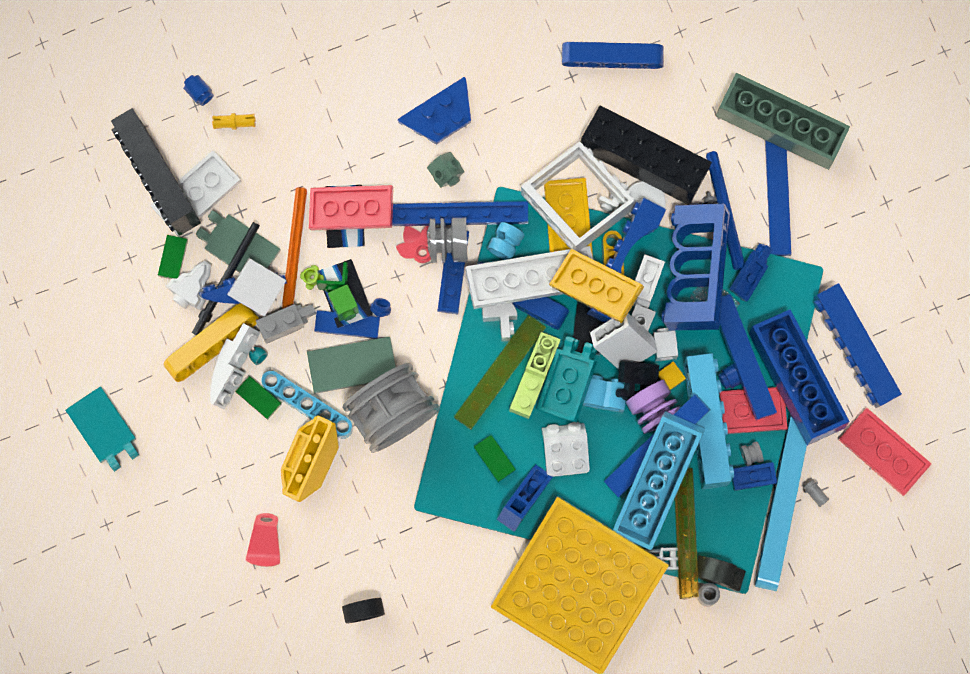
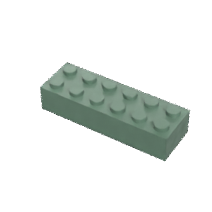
M737 72L716 113V117L828 170L832 166L850 128L849 125Z

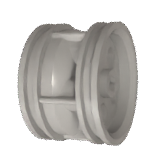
M410 362L397 366L374 379L352 395L342 406L345 412L350 411L348 417L354 422L363 436L365 444H371L369 447L371 453L379 452L400 441L424 425L440 410L438 404H433L434 397L427 396L417 383L416 379L419 374L416 371L412 372L414 367Z

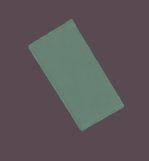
M390 337L307 351L314 394L367 385L396 367Z

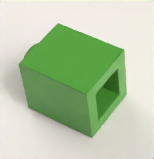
M348 285L328 293L329 301L339 321L351 320L359 313L358 306Z

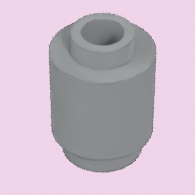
M711 583L704 584L697 592L698 602L706 607L713 606L720 598L719 588ZM705 592H709L711 594L710 600L705 599Z

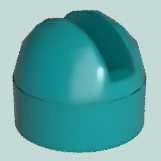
M253 347L255 351L249 352V358L255 365H259L266 359L268 353L261 347Z

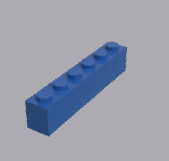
M837 283L813 297L816 310L819 313L822 312L826 319L824 320L826 328L834 333L836 337L834 341L840 350L843 349L847 356L845 357L847 365L855 370L857 374L855 378L860 387L864 386L868 393L866 398L870 405L878 408L902 395L841 285Z

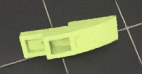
M543 332L540 333L511 404L510 412L527 419L530 418L561 339Z

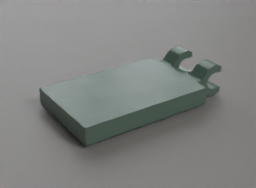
M212 210L208 218L216 224V227L211 234L200 227L196 232V237L207 243L204 248L206 251L229 266L249 227L229 214L224 219ZM256 233L236 271L240 273L249 258L268 269L281 249Z

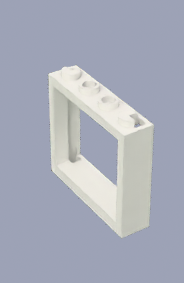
M580 141L521 186V195L567 246L577 252L581 251L630 213L635 200L629 190L625 191L620 186L619 179L615 175L611 176L608 173L605 164L601 160H596L592 150L586 146L584 147ZM578 158L622 205L580 238L536 191Z

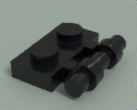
M620 361L618 382L625 383V387L617 389L616 396L623 400H629L640 391L658 382L660 365ZM635 384L640 385L639 391H635Z

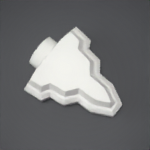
M203 261L195 265L190 273H182L177 279L172 278L165 286L174 294L172 300L184 309L190 305L201 310L205 299L199 296V292L203 291L202 288L206 286L205 283L210 277L211 264Z

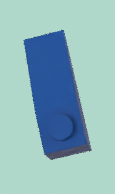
M535 464L504 506L497 520L515 532L553 476L547 475L545 470Z

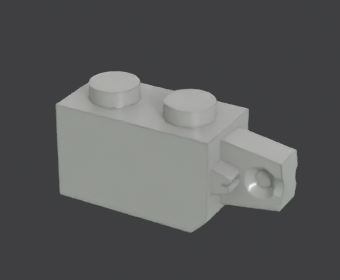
M293 304L256 320L265 344H268L304 328V324L308 323L307 318L315 315L316 310L313 304L302 308L301 304L297 306Z

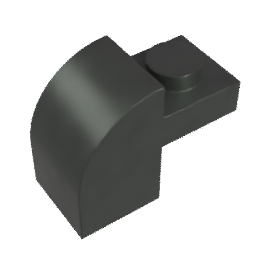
M698 556L693 577L740 592L746 571L725 561Z

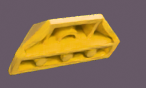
M317 415L313 420L298 429L281 467L283 495L297 502H302L321 488L339 448L336 423Z

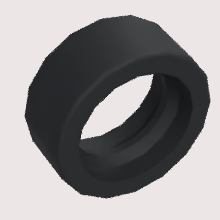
M381 597L342 606L346 624L385 615Z

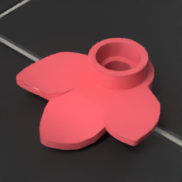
M406 226L403 232L405 243L396 246L398 253L406 259L414 258L418 263L429 262L431 260L427 243V230L429 226H426L421 233L412 227ZM425 250L427 254L422 257L419 255V252Z

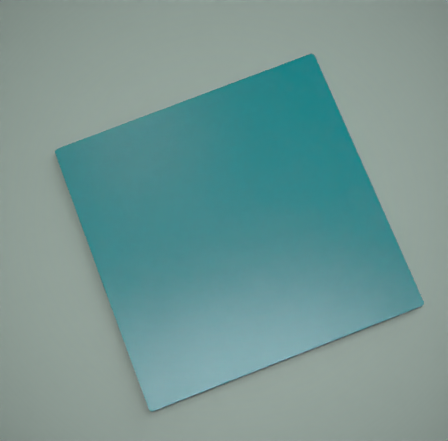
M498 187L496 189L493 202L527 201L521 195V191L505 187ZM528 203V224H510L525 234L520 245L515 246L516 252L512 259L550 253L547 222ZM589 209L590 230L610 214ZM623 217L592 241L593 260L603 264L602 240L605 233L617 231L623 238L625 233L622 232L626 221H631V219ZM487 225L478 262L490 263L503 260L487 250L491 239L497 237L495 232L499 225ZM661 226L638 240L631 247L624 260V276L634 281L644 255L665 262L648 308L656 312L648 330L652 336L658 329L667 328L665 323L662 322V311L665 310L666 303L670 302L667 296V289L670 282L675 278L670 270V260L674 253L678 251L672 239L674 230ZM689 234L683 240L682 246L712 247L713 239ZM614 238L606 240L609 246H615L617 242ZM727 244L722 296L731 294L767 388H773L776 385L749 336V332L752 326L791 309L807 340L815 310L813 303L815 300L813 297L819 293L824 269L821 266L770 254L767 258L768 268L749 300L747 302L742 301L729 290L740 270L733 269ZM741 247L744 262H746L753 249ZM711 259L687 261L681 266L679 273L684 275L710 274ZM709 287L685 288L678 294L677 301L707 302ZM469 293L414 504L416 511L531 540L554 501L559 496L613 530L631 487L620 497H617L604 481L655 433V431L647 434L643 433L642 428L649 423L646 422L638 425L637 421L644 414L641 412L632 415L626 403L624 412L582 406L577 422L580 424L584 423L587 433L589 472L554 476L515 532L497 520L504 506L535 464L546 471L542 428L553 424L564 426L573 422L536 409L546 379L529 419L512 413L509 410L540 333L543 332L561 339L557 348L563 350L567 336L573 338L577 300L565 294L548 296L549 299L570 311L560 330H556L515 308L517 320H509V322H513L514 335H510V341H501L500 321L483 322L482 308L474 309L471 294ZM632 306V308L628 312L629 315H632L635 308L634 306ZM720 328L719 330H675L678 349L677 359L655 361V354L640 362L660 365L659 371H661L674 361L685 376L683 363L686 357L712 353L713 359H717L718 362L716 380H719L718 374L722 372L721 370L734 364ZM602 354L595 355L592 360L597 361L593 375L601 376L604 381L609 382L612 379H618L619 369ZM686 380L673 388L671 393L665 398L666 402L673 399L677 400V403L670 408L671 410L679 406L682 407L689 400ZM635 384V391H639L640 385ZM721 384L722 391L744 390L742 384L732 389H725ZM786 406V417L788 424L790 412ZM786 430L726 435V444L729 443L731 449V456L728 459L729 465H733V469L746 467L741 455L740 446H750L753 442L757 441L762 451L763 462H753L752 465L773 462L776 473ZM492 435L516 469V471L499 483L474 449V446ZM695 451L659 536L652 548H678L676 557L679 560H676L679 570H666L664 574L701 584H708V582L693 577L698 556L710 557L736 565L737 568L746 571L740 592L733 591L719 584L714 585L724 590L746 594L751 582L773 485L734 491L731 480L726 487L702 490ZM663 552V557H670V552Z

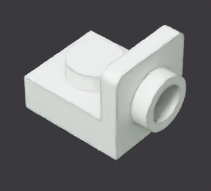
M621 183L620 186L625 191L628 190V185ZM612 194L609 197L612 201L600 196L598 204L606 212L612 213L621 205Z

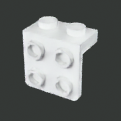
M572 422L564 426L553 424L542 428L547 475L554 477L589 472L587 433L584 423Z

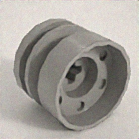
M466 217L452 218L450 228H446L444 218H441V228H436L435 218L430 219L427 230V243L432 263H437L438 253H442V263H446L447 253H452L454 262H468Z

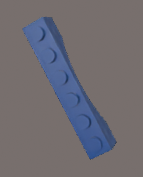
M645 198L639 203L635 202L631 210L633 217L631 221H626L622 232L625 234L622 240H617L613 248L616 253L613 259L611 257L608 259L605 266L621 274L625 257L631 247L642 237L654 232L659 227L667 209ZM589 307L587 312L588 315L604 323L612 319Z

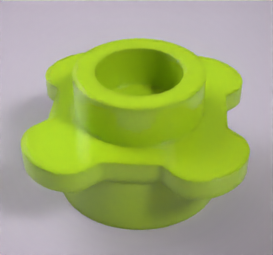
M312 265L300 274V278L306 283L308 290L314 289V286L317 285V280H324V276L319 273V267L316 265Z

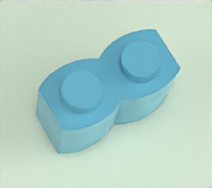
M593 375L583 406L624 412L626 400L617 397L616 390L623 389L625 384L618 382V379H612L609 382L604 381L601 376Z

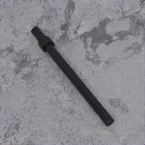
M252 222L217 286L222 285L223 280L232 278L260 227L259 224ZM209 300L205 309L199 313V320L191 333L198 335L202 332L206 323L210 322L213 316L211 314L218 302Z

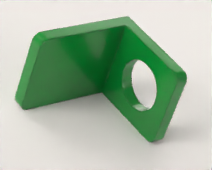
M347 262L343 263L342 281L317 280L318 290H325L329 293L347 285Z

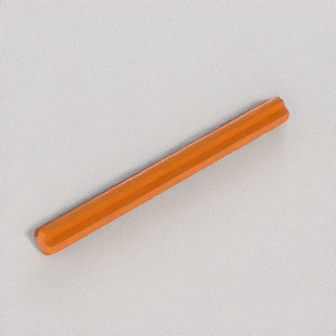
M297 187L295 190L285 275L287 283L284 284L282 309L294 304L307 189Z

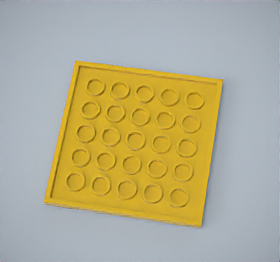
M558 496L491 605V608L597 674H603L669 564Z

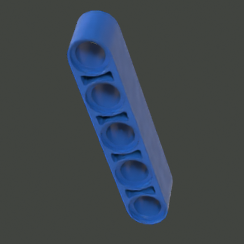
M564 42L562 44V65L566 67L660 69L664 67V46L648 43Z
M548 297L512 303L515 308L556 330H560L570 312L567 308Z

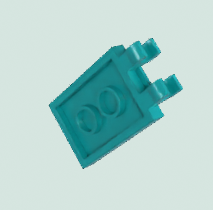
M567 336L563 350L556 349L536 409L577 423L597 365V361L592 360L597 350L593 344L586 342L583 352H576L579 340Z
M101 386L65 409L99 462L102 463L106 460L114 472L121 468V465L114 456L123 450H126L132 460L139 456L132 445V442L136 440L135 436Z

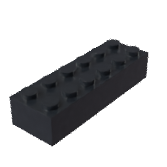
M601 105L598 107L580 140L584 147L586 146L592 150L595 158L661 190L687 205L692 203L712 164L711 161Z
M131 108L112 119L111 123L114 128L111 131L121 144L122 150L131 161L132 167L139 175L143 186L149 192L153 203L160 211L163 220L172 232L176 230L178 235L181 236L201 224V221L134 109Z

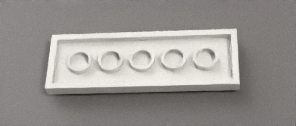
M590 246L584 247L579 251V253L593 259ZM571 249L466 266L465 272L474 309L564 294L552 288L549 283Z

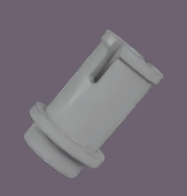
M812 479L803 486L805 489L804 493H808L817 503L818 507H821L829 498L817 485L818 481L815 482Z

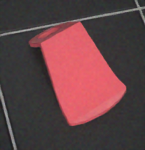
M269 513L256 516L245 559L247 562L265 567L280 564L277 516ZM271 518L273 521L263 522L261 519Z

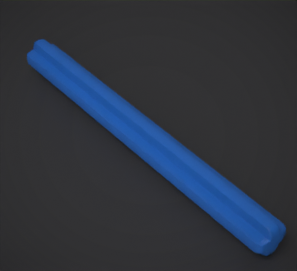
M716 151L708 152L706 159L712 162L709 171L717 203L725 204L730 212L727 244L733 269L741 270L745 262L718 153Z

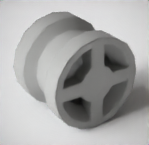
M757 441L753 442L750 446H740L741 455L746 466H751L753 462H763L762 451Z

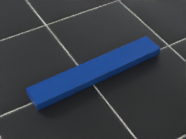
M765 140L769 247L772 249L770 254L791 256L787 150Z
M731 294L722 296L719 328L755 420L777 413L732 296Z
M695 394L674 415L697 424L711 409ZM654 434L604 481L617 497H620L633 485Z

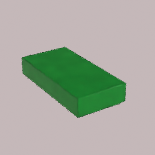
M171 235L166 236L157 274L158 277L177 279L180 276L188 239Z
M250 376L235 391L267 420L282 405L281 402Z
M492 435L474 446L475 451L498 483L516 471Z

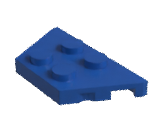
M466 78L459 79L397 119L398 123L412 129L416 134L426 137L436 145L471 123Z

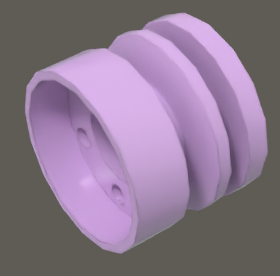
M665 380L650 385L626 401V405L632 415L641 412L644 414L637 421L638 425L646 422L649 423L642 428L644 434L656 431L665 411L674 415L681 408L679 406L672 410L670 409L677 403L676 399L665 401V398L671 393Z

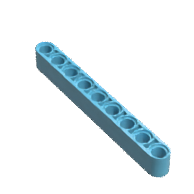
M791 414L784 437L776 477L777 484L774 487L755 581V587L775 592L779 586L807 447Z

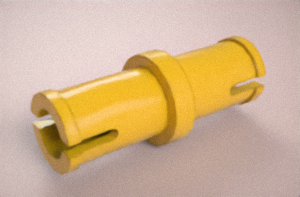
M231 113V115L212 116L213 129L232 128V130H237L238 127H256V123H254L256 122L255 114L236 115V113Z

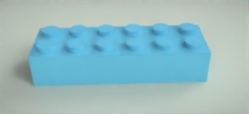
M712 353L688 356L683 363L688 399L697 394L711 409L696 424L705 428L696 449L701 488L703 490L726 487L734 478L733 465H729L728 461L729 456H731L730 444H726L725 441L728 429L727 423L722 421L723 414H725L724 403L719 401V393L722 390L720 380H716L718 362L717 359H713Z
M666 411L664 412L613 528L614 531L630 541L652 550L705 428Z

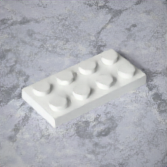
M212 150L177 182L200 219L242 181ZM152 203L150 207L163 220L160 211L157 209L155 204Z

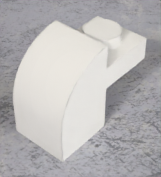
M507 303L483 307V322L500 321L501 341H510V335H514V325L509 320H517V311L514 305Z

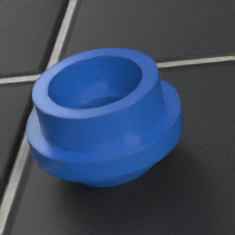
M377 298L371 303L370 310L377 317L388 316L391 313V304L386 299Z

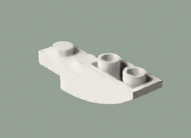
M244 323L233 341L226 339L213 371L210 403L223 410L226 409L237 387L242 382L245 372L241 371L240 368L246 361L250 350L261 333Z

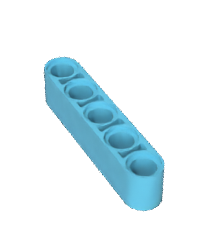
M268 371L263 374L261 378L262 385L270 394L310 420L327 411L331 414L329 421L336 423L337 437L346 439L352 434L353 426L347 417L277 372ZM270 377L277 379V384L273 387L266 385V381ZM286 389H294L295 395L292 398L284 397V392ZM305 400H310L313 402V406L311 409L305 410L301 407L302 403ZM346 423L349 425V429L345 433H340L337 430L338 425Z

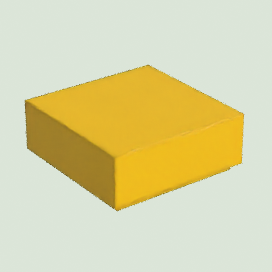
M674 361L659 371V380H665L670 390L686 380Z

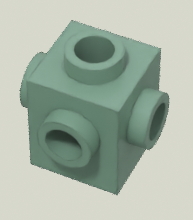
M452 152L438 156L427 167L440 188L447 185L450 187L456 185L460 181L459 177L465 172Z

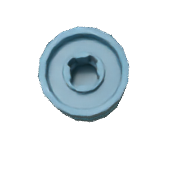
M501 222L495 232L497 237L491 239L487 250L503 260L513 258L516 252L515 246L520 245L525 234L516 227Z

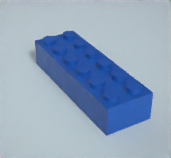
M791 309L752 326L749 336L807 446L845 429L850 421Z

